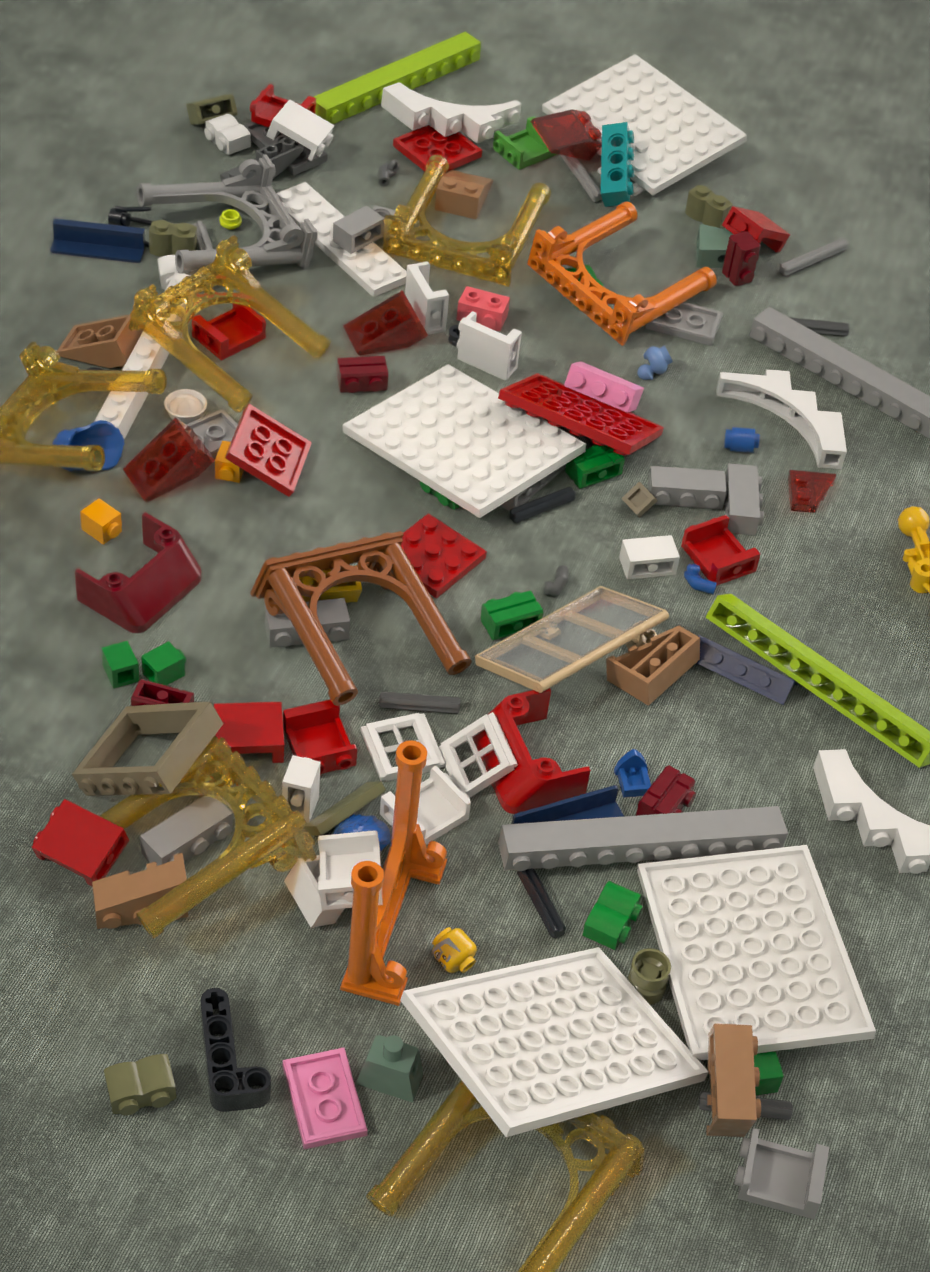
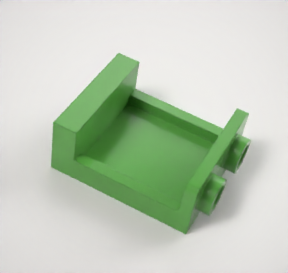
M532 116L527 118L525 130L507 137L500 131L494 132L493 150L515 168L521 170L558 155L560 136L536 117Z

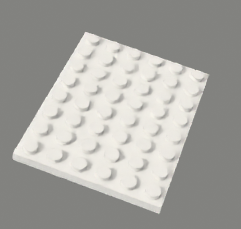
M636 54L542 104V111L599 155L602 154V125L628 122L629 130L634 132V143L631 144L634 150V160L631 161L634 177L631 179L652 195L747 141V134Z
M449 364L343 424V433L479 518L586 452V443L549 424L548 421L541 417L536 418L528 415L524 409L511 408L505 405V401L498 399L499 393Z
M807 845L638 864L637 873L659 949L669 958L671 963L668 980L687 1046L691 1051L692 1057H696L699 1061L708 1060V1033L714 1024L752 1025L753 1036L758 1038L757 1053L874 1039L876 1033L874 1024Z
M599 947L404 990L400 999L505 1137L705 1081L708 1070L696 1057H692L691 1051Z

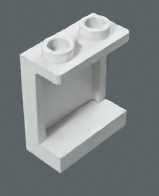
M289 100L273 118L266 136L274 140L280 132L310 149L311 153L308 160L313 161L316 156L320 157L325 147H328L334 137L331 134L334 125Z
M429 262L407 265L404 301L424 336L446 331L449 294L446 289L432 292L429 287Z
M472 311L466 318H462L458 326L460 336L456 346L458 349L457 359L506 381L518 366L522 332L513 329L507 336L477 323V313Z
M437 766L431 768L429 779L421 783L417 824L420 825L426 845L467 821L470 815L471 801L469 796L464 791H460L452 782L450 776L447 773H443ZM390 791L381 796L380 815L393 827L395 795Z
M377 831L318 836L320 853L318 891L322 910L352 908L353 887L351 885V872L353 867L362 861H373L381 866ZM382 888L379 891L378 905H383Z

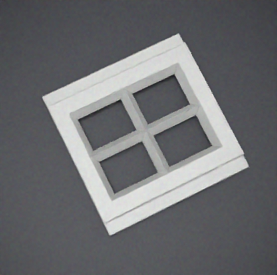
M493 712L482 716L442 742L438 747L452 782L460 791H464L469 798L518 766L498 719ZM485 730L491 744L478 752L473 737ZM468 741L474 755L460 762L455 748ZM494 750L500 764L487 772L481 757ZM477 761L482 776L469 783L464 768Z
M415 713L377 721L361 727V733L380 781L397 779L398 766H391L387 753L396 752L397 747L403 743L399 729L413 727L418 737L416 741L422 743L427 749V761L422 774L430 772L431 768L435 766L438 768L445 767L444 759L424 713ZM394 731L398 744L384 747L379 734Z

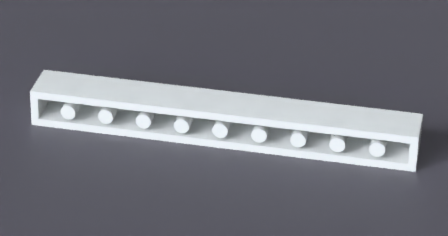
M174 273L95 421L104 420L112 423L120 430L124 439L198 299L197 277Z

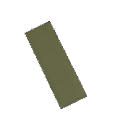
M382 781L366 782L303 826L306 834L322 836L384 793L386 789Z

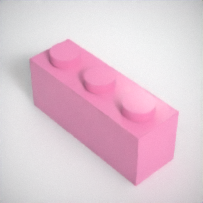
M581 361L571 364L564 384L565 387L627 413L637 409L644 390L639 385Z

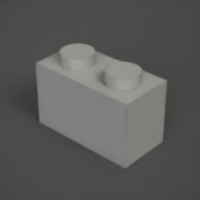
M364 206L333 223V242L352 254L384 236L385 218L368 206Z

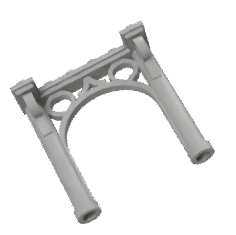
M263 155L262 158H259V161L254 159L244 161L239 167L241 175L224 179L222 182L168 185L140 183L137 186V200L140 206L206 201L225 203L251 216L262 231L263 237L261 240L248 247L196 251L177 250L175 265L178 273H190L192 270L298 263L304 270L309 269L310 261L313 259L314 244L318 238L317 229L314 228L309 219H304V222H301L299 227L291 218L287 208L284 207L279 196L271 187L276 169L267 155ZM248 201H254L259 205H254Z

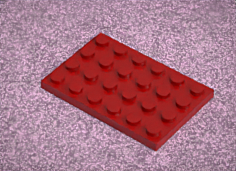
M538 373L500 389L498 399L505 401V405L511 408L524 409L532 417H542L547 419L548 423L553 426L568 428L570 433L576 436L591 438L594 444L614 448L613 451L620 455H630L659 438L664 430V427L598 401Z

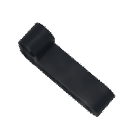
M220 988L208 989L202 994L200 1002L211 1106L220 1112L263 1107L269 1102L271 1096L270 1073L265 1068L258 1066L237 1068L228 994ZM213 1009H217L219 1015H213ZM222 1034L223 1036L215 1037L213 1035ZM219 1061L227 1062L226 1064L222 1065L216 1064V1062ZM255 1085H258V1086H261L262 1088H260V1089H253V1088H250V1087L255 1086ZM222 1089H228V1090H230V1091L227 1092V1093H221V1092H219V1090H222Z

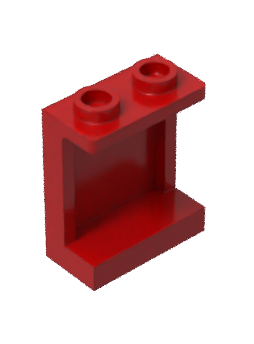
M269 84L250 104L251 122L270 127L273 118L289 100L275 96L274 85ZM308 96L299 105L315 114L316 98Z
M732 206L722 223V226L733 234L744 231L749 232L759 244L762 241L778 253L791 235L762 213Z
M236 297L233 299V308L209 321L205 320L201 315L193 317L192 337L222 361L265 339L266 320L262 315H259L250 308L247 303Z
M727 515L712 518L709 521L686 528L681 545L692 561L700 566V570L710 581L717 582L716 586L756 572L761 555L755 547L749 550L744 549L729 531L728 524L730 518Z
M330 699L283 710V730L294 756L306 757L321 762L320 775L336 770H345L357 765L358 749L355 744L351 745L341 722L340 705H334Z
M282 702L214 704L216 712L224 723L215 734V737L209 742L210 754H215L216 764H221V756L223 754L272 753V763H284Z
M64 799L61 805L52 811L50 821L46 827L35 836L32 849L37 858L41 860L47 858L84 877L86 883L92 886L93 881L106 877L130 840L124 828Z

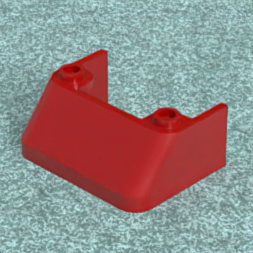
M551 688L542 693L531 690L509 695L487 714L489 715L493 712L496 715L518 766L514 767L513 771L491 784L501 807L510 814H517L579 796L587 791L591 771L589 766L562 772L558 763L553 759L538 758L532 760L517 728V725L547 719ZM485 730L473 737L478 752L491 744ZM494 750L481 757L487 772L500 764Z

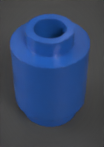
M732 427V429H726L724 448L734 452L753 453L754 448H759L760 434H755V429Z

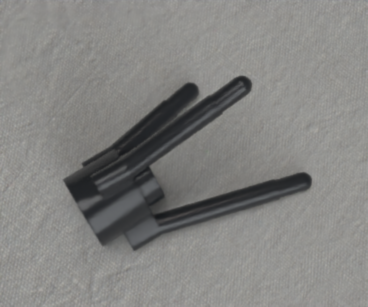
M116 205L109 212L108 223L109 225L127 227L131 222L151 225V220L131 217V214L128 212L151 211L152 208ZM145 240V246L149 247V242Z

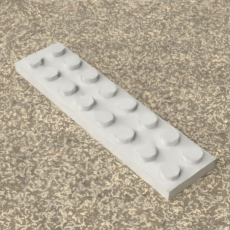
M306 182L276 193L284 207L287 208L291 218L299 227L300 223L304 222V219L310 220L318 233L315 245L370 295L375 297L406 284L407 271L374 242L352 254L333 242V223L345 216Z

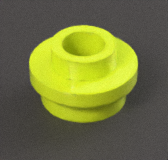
M233 209L223 211L219 219L220 225L229 230L236 229L242 224L239 212Z

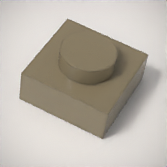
M640 481L621 498L639 518L658 501Z

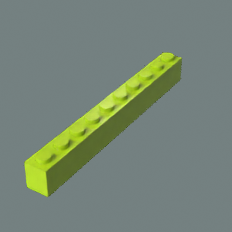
M465 31L314 96L316 98L315 114L331 124L338 123L381 104L384 87L400 82L412 90L480 60L481 42Z
M733 594L717 595L706 615L708 620L917 767L921 768L930 764L929 730Z

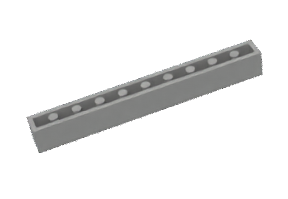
M771 307L766 308L753 319L750 332L751 338L930 439V396Z
M779 806L507 824L501 827L498 845L504 870L524 871L531 868L552 869L563 866L580 867L590 864L608 865L618 862L663 861L673 858H694L783 848L788 831Z

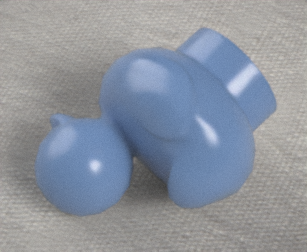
M665 345L661 348L652 346L646 350L643 357L649 361L650 365H641L637 371L638 377L643 380H653L654 372L656 374L666 372L668 364L672 363L673 360Z

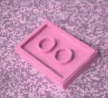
M345 1048L283 1060L282 1066L304 1149L367 1136L368 1130Z

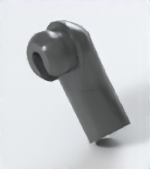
M391 160L389 163L380 166L378 177L381 186H387L389 178L397 174V170L400 168L398 161Z
M561 565L557 567L555 582H545V595L559 596L568 582L569 569L566 566Z

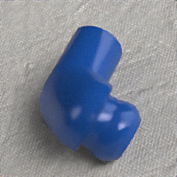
M696 564L687 565L684 577L689 585L695 590L714 595L717 582L703 579L699 575L700 566Z

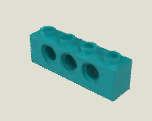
M628 122L602 125L601 197L604 207L617 206L626 201L630 202V195L634 194L633 183L630 182V178L634 177V169L631 161L634 160V150L631 147V144L634 143V132L629 130Z

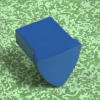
M636 749L630 750L621 757L614 768V773L618 776L623 798L644 796L651 786L646 760Z

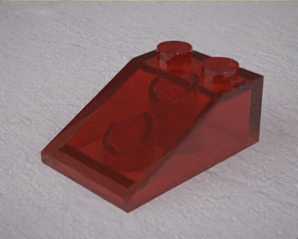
M571 109L533 118L530 121L551 153L590 161L602 147V134L592 124L590 115L585 111Z
M403 290L343 325L358 356L408 348L429 336Z
M175 417L123 468V471L143 500L148 503L197 478L215 459L194 430Z

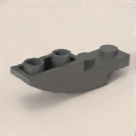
M285 137L257 150L254 160L259 161V158L267 155L275 165L276 173L273 177L275 178L304 150V146L290 137ZM240 166L220 174L221 182L224 179L241 175L239 171Z

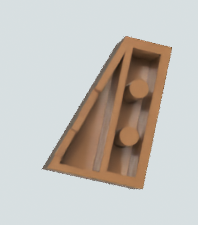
M676 626L650 638V642L641 647L635 645L628 648L627 653L617 658L614 655L606 658L607 681L649 706L700 660V637L681 626Z
M183 853L173 855L174 861L158 866L156 862L146 864V870L131 875L127 870L93 881L97 929H113L132 924L144 925L154 921H174L188 917L187 878Z
M714 1024L708 1033V1074H710L711 1095L707 1094V1105H712V1123L706 1127V1136L745 1137L757 1118L759 1119L761 1116V1101L756 1099L755 1087L759 1086L760 1080L759 1068L754 1067V1055H757L758 1038L753 1036L752 1025Z

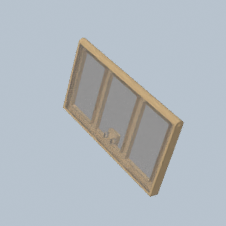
M599 586L475 655L476 665L542 693L667 620L669 613L665 609Z

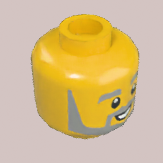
M448 927L440 932L432 942L434 945L432 950L434 958L448 973H455L459 970L465 973L476 962L473 957L477 952V947L460 928L451 929Z

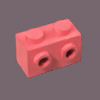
M466 286L458 301L456 320L461 321L463 317L466 318L473 311L477 313V323L492 330L501 331L508 316L510 297Z

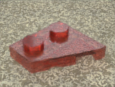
M790 470L788 485L791 511L815 513L821 501L827 496L830 487L834 485L836 474Z

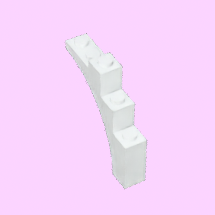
M400 82L383 88L381 107L411 130L430 125L444 137L461 131L477 144L493 138L494 131L518 123L522 106L517 100L488 106L453 104L423 96Z
M766 369L765 375L720 372L716 388L717 396L753 403L785 419L808 442L815 455L818 468L842 469L847 449L841 412L818 411L815 392L792 390L789 371Z
M846 749L819 750L813 768L828 821L856 819L864 847L891 845L899 873L918 874L927 872L930 866V825L918 822L902 814L880 799L863 782L853 767Z

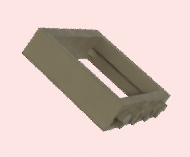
M211 702L126 706L72 773V776L86 796L171 794L224 723ZM179 733L155 766L113 767L137 735Z

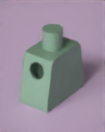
M699 224L696 239V267L723 268L729 237L733 233L726 229Z
M376 1035L356 1084L413 1103L423 1078L419 1049L403 1043L402 1039L395 1035L388 1037Z

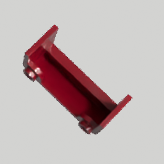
M146 512L142 514L143 544L158 554L129 578L122 573L111 572L97 580L79 568L74 571L77 601L131 633H142L149 629L194 589L202 579L201 567L180 533Z

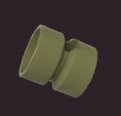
M652 948L638 951L632 959L627 980L649 1005L659 1002L665 994L671 971L670 960L663 952Z

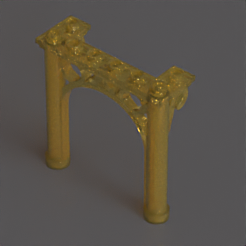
M440 155L431 156L426 164V170L406 206L399 204L394 215L384 216L383 251L419 262H429L433 266L510 287L512 270L544 205L548 203L552 195L550 188L543 183L532 185L512 227L503 236L486 242L456 240L435 230L425 217V211L436 193L438 184L442 176L449 169V163L444 157ZM417 221H419L420 227H415ZM428 236L431 240L422 241L415 237ZM487 252L490 258L479 257L476 254Z
M234 235L227 240H222L217 245L215 260L211 264L201 267L191 276H186L175 286L168 287L162 294L158 295L156 286L153 284L146 289L139 290L134 296V305L130 314L131 318L128 328L131 331L134 329L136 331L140 329L225 399L229 403L230 408L239 413L250 403L253 395L192 343L188 334V323L196 313L209 306L223 303L240 304L250 307L265 316L315 359H319L325 354L331 341L323 334L319 335L261 287L248 270L252 265L249 254L244 249L238 248V238ZM222 285L226 287L228 292H216L212 287ZM184 302L186 303L185 308L180 306ZM171 314H175L182 321H168L167 319Z
M32 341L19 355L28 377L0 408V464L84 468L86 471H100L105 463V453L101 446L33 444L25 440L29 426L49 406L63 398L80 392L123 391L162 394L167 385L165 372L162 369H148L147 371L80 370L78 367L57 362L60 359V355L56 350L49 346H42L40 348L36 341Z
M214 736L171 794L129 795L99 815L125 829L161 804L174 798L188 795H203L215 798L226 804L234 813L235 832L226 850L209 865L150 906H146L136 913L140 923L153 939L162 934L166 926L249 868L253 869L268 862L276 871L284 872L296 864L299 856L304 861L307 859L313 861L317 858L312 847L315 845V842L309 832L304 829L307 823L298 810L293 812L289 803L282 795L277 797L271 784L267 780L262 782L254 767L251 765L247 767L237 751L232 753L230 746L223 737L218 739ZM251 797L257 802L246 806ZM261 815L266 817V820L258 826L247 825L248 821L255 816Z
M462 1080L459 1081L380 1184H375L366 1195L370 1203L385 1215L392 1217L441 1152L460 1130L477 1121L491 1119L483 1107L471 1110L476 1103H480ZM594 1113L566 1120L577 1129L567 1134L565 1141L562 1139L564 1131L558 1123L535 1129L544 1135L561 1154L569 1173L570 1192L562 1212L518 1272L557 1271L606 1201L619 1188L626 1174L633 1178L635 1174L639 1176L642 1173L645 1148L642 1147L643 1145L639 1139L629 1133L624 1135L615 1128V1124L604 1115L597 1116ZM578 1139H585L597 1148L598 1154L591 1160L575 1159L570 1148L572 1143ZM605 1148L609 1150L608 1154H605ZM577 1170H595L578 1193L579 1180Z

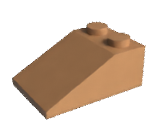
M451 170L442 176L438 184L435 210L477 220L493 184V179Z
M134 314L74 325L56 353L60 357L106 368L119 366L123 368L143 330Z

